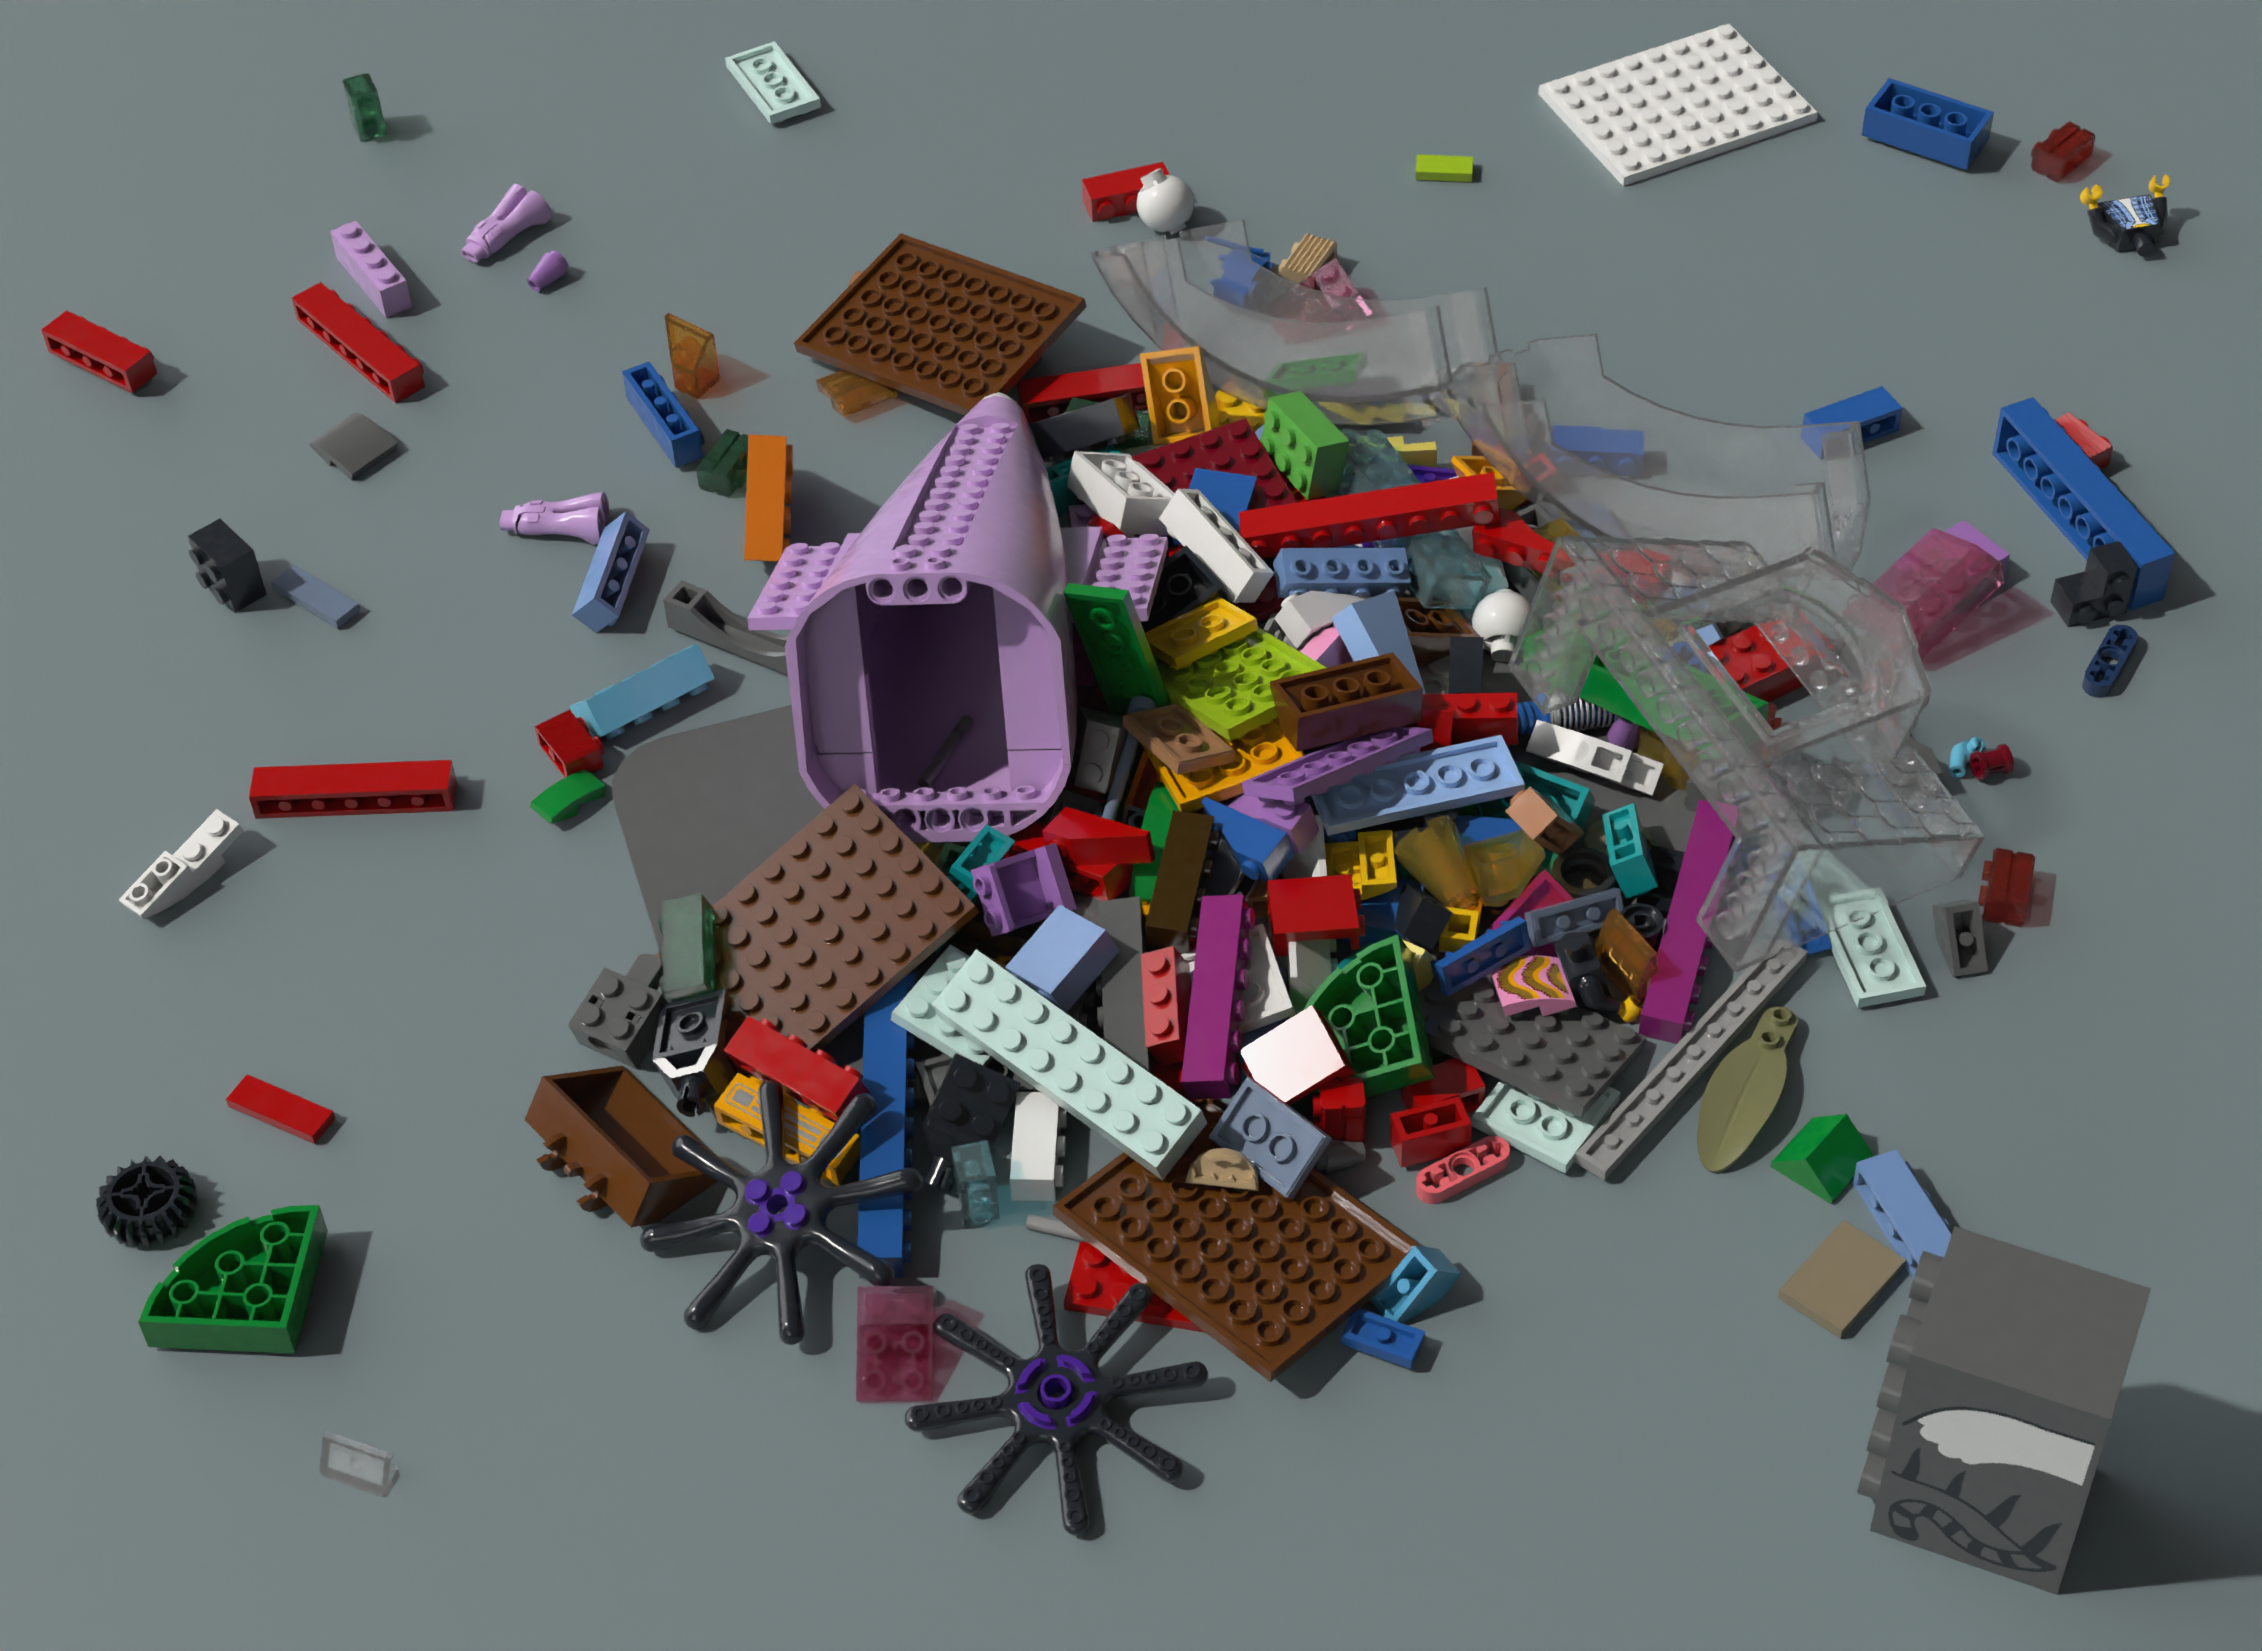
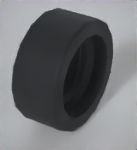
M1587 847L1571 848L1559 854L1553 862L1551 876L1574 899L1609 890L1616 886V878L1610 867L1609 857L1597 849ZM1587 871L1598 875L1604 882L1595 888L1583 889L1568 884L1563 877L1571 872Z

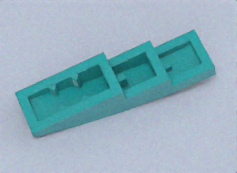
M986 824L951 866L947 878L975 904L979 895L973 886L971 870L1005 859L1013 848L1015 840ZM943 943V944H942L937 950H935L934 952L938 953V952L941 950V948L944 946L945 943Z

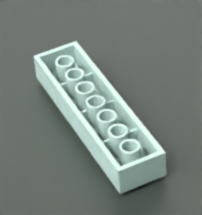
M977 949L932 1003L933 1009L942 1021L1161 1180L1166 1177L1207 1124L1201 1109Z

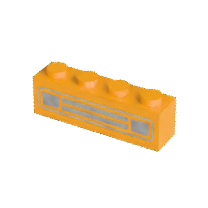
M737 1073L714 1104L717 1122L765 1147L758 1101V1088L763 1082L756 1077L747 1078ZM783 1092L786 1159L799 1164L806 1161L813 1154L835 1123L828 1120L826 1116L813 1108L807 1109L799 1105L792 1096ZM858 1133L851 1138L827 1166L822 1174V1178L837 1186L841 1184L860 1156V1137Z

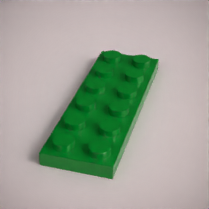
M1068 583L1063 591V595L1110 714L1122 717L1128 714L1127 711L1131 699L1135 696H1144L1152 699L1156 703L1157 708L1171 705L1129 590Z

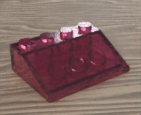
M1932 528L1842 611V614L1867 634L1876 633L1881 645L1913 668L2004 583L2001 562L1974 543Z

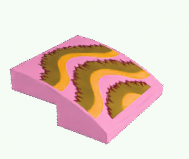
M1539 955L1519 956L1490 973L1505 1017L1539 1007L1542 1017L1576 1007L1559 958Z

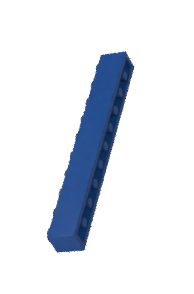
M916 971L910 972L864 1012V1078L862 1082L870 1091L869 1095L875 1099L877 1105L874 1113L861 1127L859 1181L913 1167V1147H907V1139L914 1138L913 1117H907L908 1109H914V1087H908V1079H915L914 1058H909V1050H915L916 1041L914 1034L891 1021V1015L893 1010L917 984ZM913 1193L859 1203L857 1246L890 1264L894 1268L895 1277H904V1263H911V1240H905V1231H912V1210L906 1209V1200H912Z

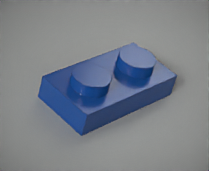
M1359 1308L1349 1317L1341 1334L1340 1344L1411 1369L1425 1341V1331Z

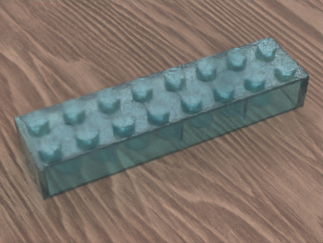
M1344 428L1340 430L1350 441L1340 487L1342 495L1420 484L1413 471L1400 457L1384 433L1375 429L1357 431ZM1456 529L1376 541L1380 548L1406 549L1411 580L1409 587L1424 608L1476 609L1477 605L1484 598L1492 580L1491 575L1485 569L1482 562L1472 552L1469 545L1463 540Z

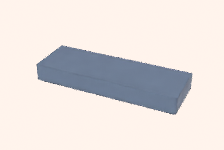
M294 564L271 581L273 590L337 629L361 611L359 603Z
M1612 888L1525 912L1531 947H1540L1554 943L1570 932L1580 933L1585 931L1590 933L1618 925L1619 915L1624 909L1620 888Z

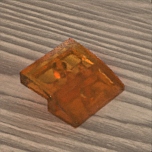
M840 370L816 380L819 392L829 397L833 410L844 417L898 396L896 389L846 370Z
M1614 908L1609 911L1604 920L1595 952L1603 972L1627 998L1633 995L1636 1001L1639 1000V1007L1644 1004L1646 999L1647 980L1658 974L1657 953L1620 912Z

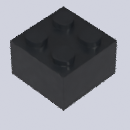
M219 518L188 535L191 545L189 555L198 568V572H196L197 580L204 589L209 588L213 592L216 600L221 605L226 604L236 613L267 595L254 550L224 521Z

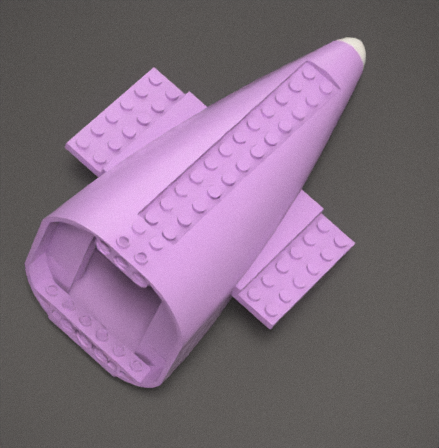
M990 394L974 406L909 474L861 533H848L842 546H839V543L828 542L820 546L808 547L805 543H795L786 547L747 618L749 631L791 630L785 645L799 773L808 790L819 804L826 809L850 787L856 784L912 842H972L986 824L1010 838L1011 834L1026 828L1042 817L1056 802L1066 785L1072 766L1077 733L1078 704L1072 627L1074 620L1063 591L1068 583L1129 590L1140 621H1148L1168 551L1167 537H1159L1157 534H1144L1139 538H1126L1125 535L1117 534L1103 539L1102 527L1060 528L1047 470L1033 432L1022 408L1006 394ZM961 716H969L973 720V724L929 788H921L917 783L919 778Z

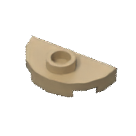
M1228 1148L1211 1149L1200 1154L1191 1163L1185 1183L1259 1191L1258 1172L1251 1160L1240 1152Z

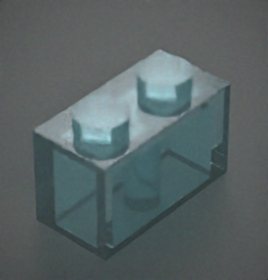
M988 1141L951 1147L956 1193L964 1226L984 1224L991 1220L1000 1219L996 1174Z

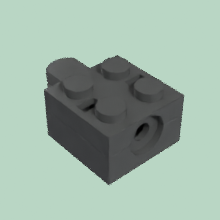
M652 954L639 955L625 976L604 967L568 1023V1027L579 1044L634 1069H638L655 1042L661 1005L668 1003L663 993L657 991L667 973L656 956Z

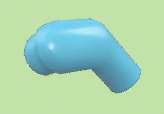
M1973 737L1970 741H1963L1952 748L1949 764V774L1952 777L1960 778L1965 775L1966 764L1970 763V754L1975 751L1983 753L1986 750L1984 740L1979 737Z

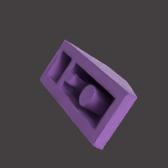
M1242 793L1231 797L1225 804L1227 807L1286 832L1294 852L1298 855L1303 853L1319 831L1311 805L1305 802L1297 805H1285L1283 800L1261 802L1259 797L1245 796Z

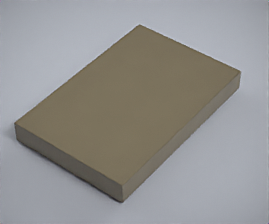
M1843 1220L1779 1289L1778 1298L1841 1338L1905 1267L1906 1259Z

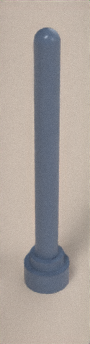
M1135 696L1131 699L1127 713L1157 708V705L1148 697ZM1129 731L1102 815L1103 818L1113 821L1116 819L1139 744V740Z

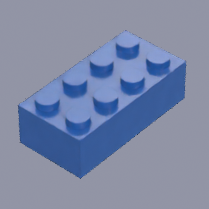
M1889 78L1865 109L1862 136L1967 170L1990 138L1994 112Z

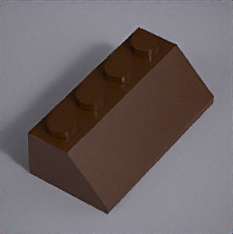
M1393 652L1270 681V690L1282 733L1297 752L1421 722L1423 688Z

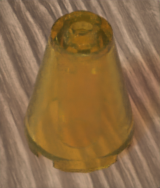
M1450 816L1433 818L1427 821L1429 828L1419 832L1416 827L1399 841L1394 849L1397 861L1445 907L1467 910L1477 908L1479 905L1477 901L1480 899L1481 893L1457 825Z

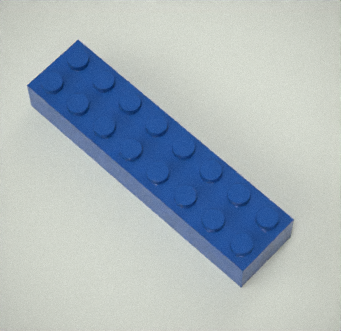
M2034 397L2002 407L1992 452L1995 458L2086 561L2090 548L2120 541L2137 565L2128 604L2130 611L2164 600L2175 556L2171 546L2164 542L2155 532L2153 526L2144 520L2136 508L2124 498L2118 488L2104 476L2100 468L2094 465L2084 454L2082 448L2075 444L2066 434L2063 427L2055 422L2048 411Z

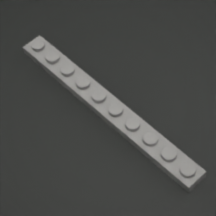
M1778 935L1575 1153L1574 1162L1602 1180H1605L1806 962L1808 951Z

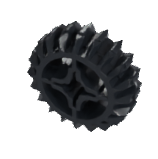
M161 1155L153 1162L145 1156L141 1163H136L131 1159L130 1166L125 1169L117 1166V1175L106 1176L107 1185L99 1187L100 1197L96 1199V1207L99 1213L97 1216L101 1225L104 1226L106 1233L110 1237H115L120 1245L128 1241V1244L133 1248L140 1242H143L149 1248L152 1241L158 1240L163 1244L166 1236L172 1235L177 1237V1228H188L187 1218L195 1216L194 1206L198 1204V1197L195 1191L196 1186L194 1180L190 1178L188 1171L184 1166L179 1167L174 1159L166 1162Z

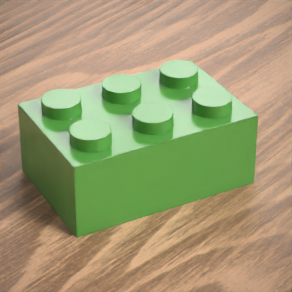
M1301 391L1269 397L1260 442L1274 465L1286 475L1294 487L1307 500L1339 493L1350 441Z

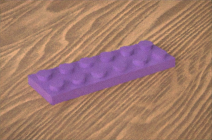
M1404 726L1333 743L1243 781L1244 795L1259 797L1261 802L1283 800L1285 805L1301 804L1305 802V797L1324 794L1329 791L1328 787L1349 783L1352 781V777L1372 773L1375 771V767L1379 765L1396 763L1398 757L1402 755L1419 753L1421 747L1433 742L1432 729Z

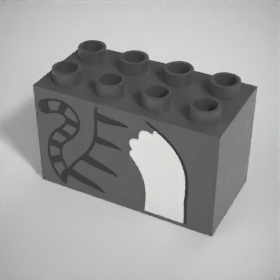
M1954 1227L1944 1257L1923 1251L1909 1293V1298L1912 1300L1907 1314H1901L1888 1351L1886 1362H1889L1876 1405L1879 1410L1868 1441L1866 1451L1869 1454L1857 1490V1494L1877 1500L1870 1531L2057 1595L2112 1421L2151 1288L1959 1227Z

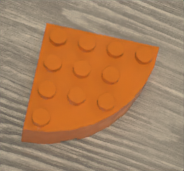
M748 435L744 561L778 562L785 548L789 547L790 539L784 538V534H791V507H786V504H792L793 445H787V436Z

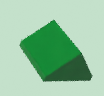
M1847 1114L1812 1117L1774 1158L1770 1167L1832 1205L1854 1180L1857 1162L1873 1157V1153Z

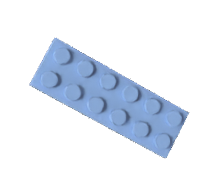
M1502 735L1400 756L1396 763L1379 765L1375 767V771L1372 773L1356 775L1352 777V781L1349 783L1328 787V792L1311 795L1327 834L1332 835L1513 796L1519 791L1524 790L1525 783Z

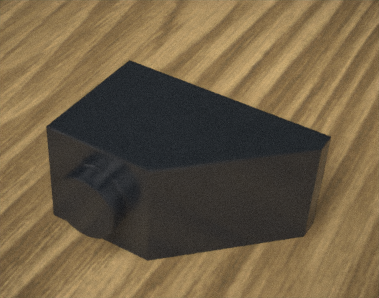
M1405 883L1401 890L1394 928L1403 935L1402 940L1418 947L1423 945L1433 950L1452 912L1436 898Z

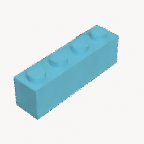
M697 643L649 666L650 668L646 670L643 669L624 678L619 684L616 683L594 693L593 697L578 701L569 707L577 718L582 717L589 732L593 736L601 737L605 735L607 740L625 732L623 728L625 724L633 721L635 725H638L652 718L651 711L661 706L663 711L678 705L681 703L678 697L689 692L692 697L708 689L706 683L715 679Z

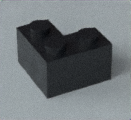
M2120 541L2090 548L2085 572L2055 579L2050 602L2067 627L2087 624L2092 621L2124 614L2127 612L2137 565Z

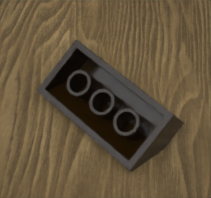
M1173 810L1145 925L1148 952L1174 946L1180 954L1189 951L1191 939L1198 937L1200 917H1197L1198 909H1201L1202 896H1207V888L1203 887L1205 879L1211 880L1214 868V859H1210L1212 851H1218L1220 844V831L1215 830L1214 816Z

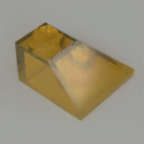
M1523 829L1460 846L1461 854L1477 897L1485 906L1491 907L1503 906L1509 900L1518 898L1546 857L1542 846L1533 841Z

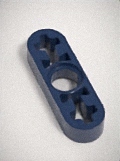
M2115 625L2109 629L2085 671L2082 683L2085 693L2097 698L2106 697L2111 693L2135 651L2138 639L2135 629L2127 625ZM2120 640H2124L2121 644V648L2116 646L2117 642H2119ZM2110 657L2117 660L2118 663L2107 664L2102 659ZM2101 674L2104 676V680H2101L2100 683L2096 682Z

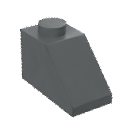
M1964 899L1933 904L1932 911L1936 939L1952 976L1988 971L1979 902Z

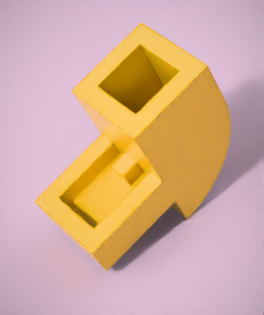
M1449 892L1446 908L1452 912V915L1439 937V952L1454 953L1461 949L1462 946L1478 938L1483 896Z

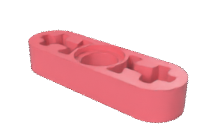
M1488 1136L1422 1169L1416 1177V1194L1418 1198L1428 1204H1438L1505 1170L1509 1165L1510 1146L1508 1142L1498 1136ZM1465 1164L1470 1166L1473 1172L1468 1175H1459L1454 1172L1453 1168L1457 1165ZM1430 1182L1432 1184L1426 1187V1183ZM1439 1184V1188L1435 1189L1434 1185Z

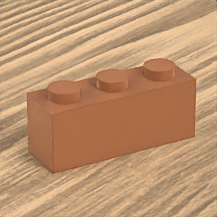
M1532 787L1519 791L1511 799V806L1505 811L1533 841L1558 856L1567 851L1585 833L1558 804Z

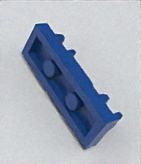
M1519 916L1509 922L1503 920L1500 922V927L1495 930L1487 929L1486 934L1462 946L1458 951L1454 953L1446 952L1445 958L1438 962L1435 960L1430 961L1432 973L1438 978L1441 993L1450 996L1530 951L1531 944L1526 920Z

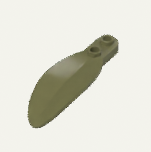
M1784 1007L1767 1009L1759 1020L1750 1039L1734 1048L1720 1062L1706 1086L1699 1113L1697 1146L1702 1166L1711 1173H1719L1728 1169L1747 1151L1766 1125L1778 1104L1787 1073L1786 1052L1796 1034L1798 1023L1796 1014L1790 1009Z

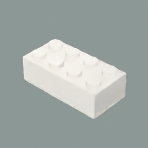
M1074 451L1067 487L1077 495L1079 500L1086 503L1091 511L1115 524L1128 538H1133L1135 534H1157L1159 537H1163V535L1171 536L1167 532V527L1159 519L1175 494L1141 463L1134 461L1130 454Z

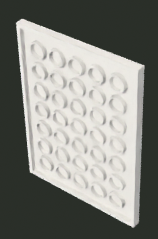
M1730 24L1721 25L1717 28L1539 85L1538 93L1622 186L1816 122L1818 112Z

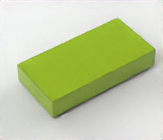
M1417 154L1415 180L1472 182L1473 156Z

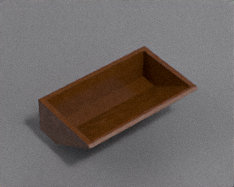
M624 1066L542 1076L525 1121L545 1140L543 1145L551 1150L552 1153L544 1154L536 1159L542 1169L547 1171L557 1170L565 1166L563 1170L569 1177L580 1176L585 1181L583 1185L593 1193L585 1195L576 1201L584 1211L593 1212L609 1205L631 1228L660 1222L718 1182L672 1154V1142L680 1135H689L703 1146L705 1145Z

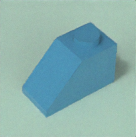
M1414 1245L1391 1274L1384 1288L1371 1299V1302L1384 1317L1405 1323L1440 1302L1460 1277L1461 1273L1440 1249Z

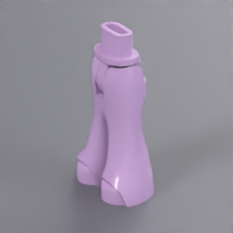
M519 184L512 185L493 213L474 227L471 235L466 239V246L460 250L461 255L477 263L481 258L487 259L491 256V253H496L524 229L533 225L546 224L553 216L548 203L539 193L533 190L527 193L523 186Z
M605 492L588 494L557 502L532 500L523 504L522 507L521 504L516 505L514 510H502L500 529L501 531L513 530L515 535L521 533L523 535L562 534L575 536L595 545L599 543L605 528L604 523L609 520V500Z

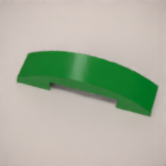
M1156 782L1141 827L1143 830L1150 831L1156 859L1152 863H1134L1129 898L1140 896L1141 902L1151 903L1173 810L1179 811L1163 782Z

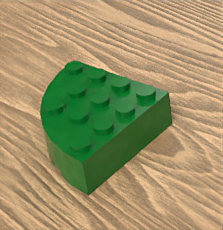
M1397 934L1368 946L1355 954L1357 958L1349 962L1343 969L1337 968L1324 980L1304 1008L1305 1010L1313 1005L1324 1013L1356 1072L1350 1078H1361L1363 1080L1365 1098L1435 1078L1411 951ZM1338 1076L1335 1077V1078H1333V1079H1338L1340 1082L1343 1081V1080L1340 1079ZM1319 1088L1294 1102L1290 1107L1302 1116L1313 1113L1312 1095H1319Z
M320 1205L288 1206L271 1210V1215L262 1216L251 1221L249 1216L211 1233L186 1251L173 1264L174 1270L165 1278L163 1283H157L149 1295L138 1320L148 1347L295 1354L328 1232Z

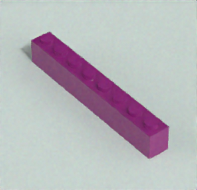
M1699 800L1641 1013L1638 1033L1645 1037L1677 1044L1682 1039L1683 1031L1689 1032L1692 1027L1695 1012L1689 1011L1690 1004H1698L1702 984L1696 983L1697 977H1705L1709 956L1703 955L1705 948L1712 949L1716 929L1710 928L1712 921L1719 922L1723 902L1717 900L1719 895H1726L1730 876L1724 873L1726 868L1733 869L1737 849L1731 848L1732 843H1739L1742 834L1743 823L1737 822L1740 808Z

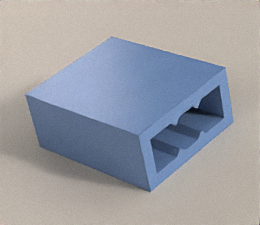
M1059 905L1005 968L1014 977L1067 1013L1118 954L1120 949L1105 929Z

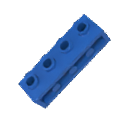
M650 361L622 371L627 400L675 468L703 458L702 445L705 444L702 431L693 423L687 410L683 409L674 392L670 391L664 378L657 373Z

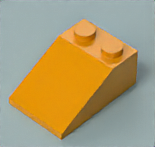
M1201 346L1140 354L1153 445L1173 443L1220 427L1217 402Z

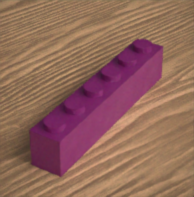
M1243 894L1202 896L1181 1083L1190 1100L1232 1098L1233 1084H1238L1239 1067L1236 1062V1055L1242 1049V1034L1239 1031L1240 1021H1244L1246 1016L1245 1002L1242 997L1243 990H1248L1249 975L1246 969V960L1252 957L1249 930L1255 927L1254 909L1249 908Z

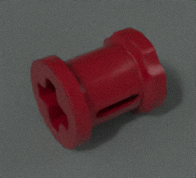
M2000 744L1994 750L1983 753L1980 751L1971 753L1970 766L1975 778L1983 780L1991 774L1999 772L2004 774L2011 773L2014 769V759L2009 747L2006 744Z

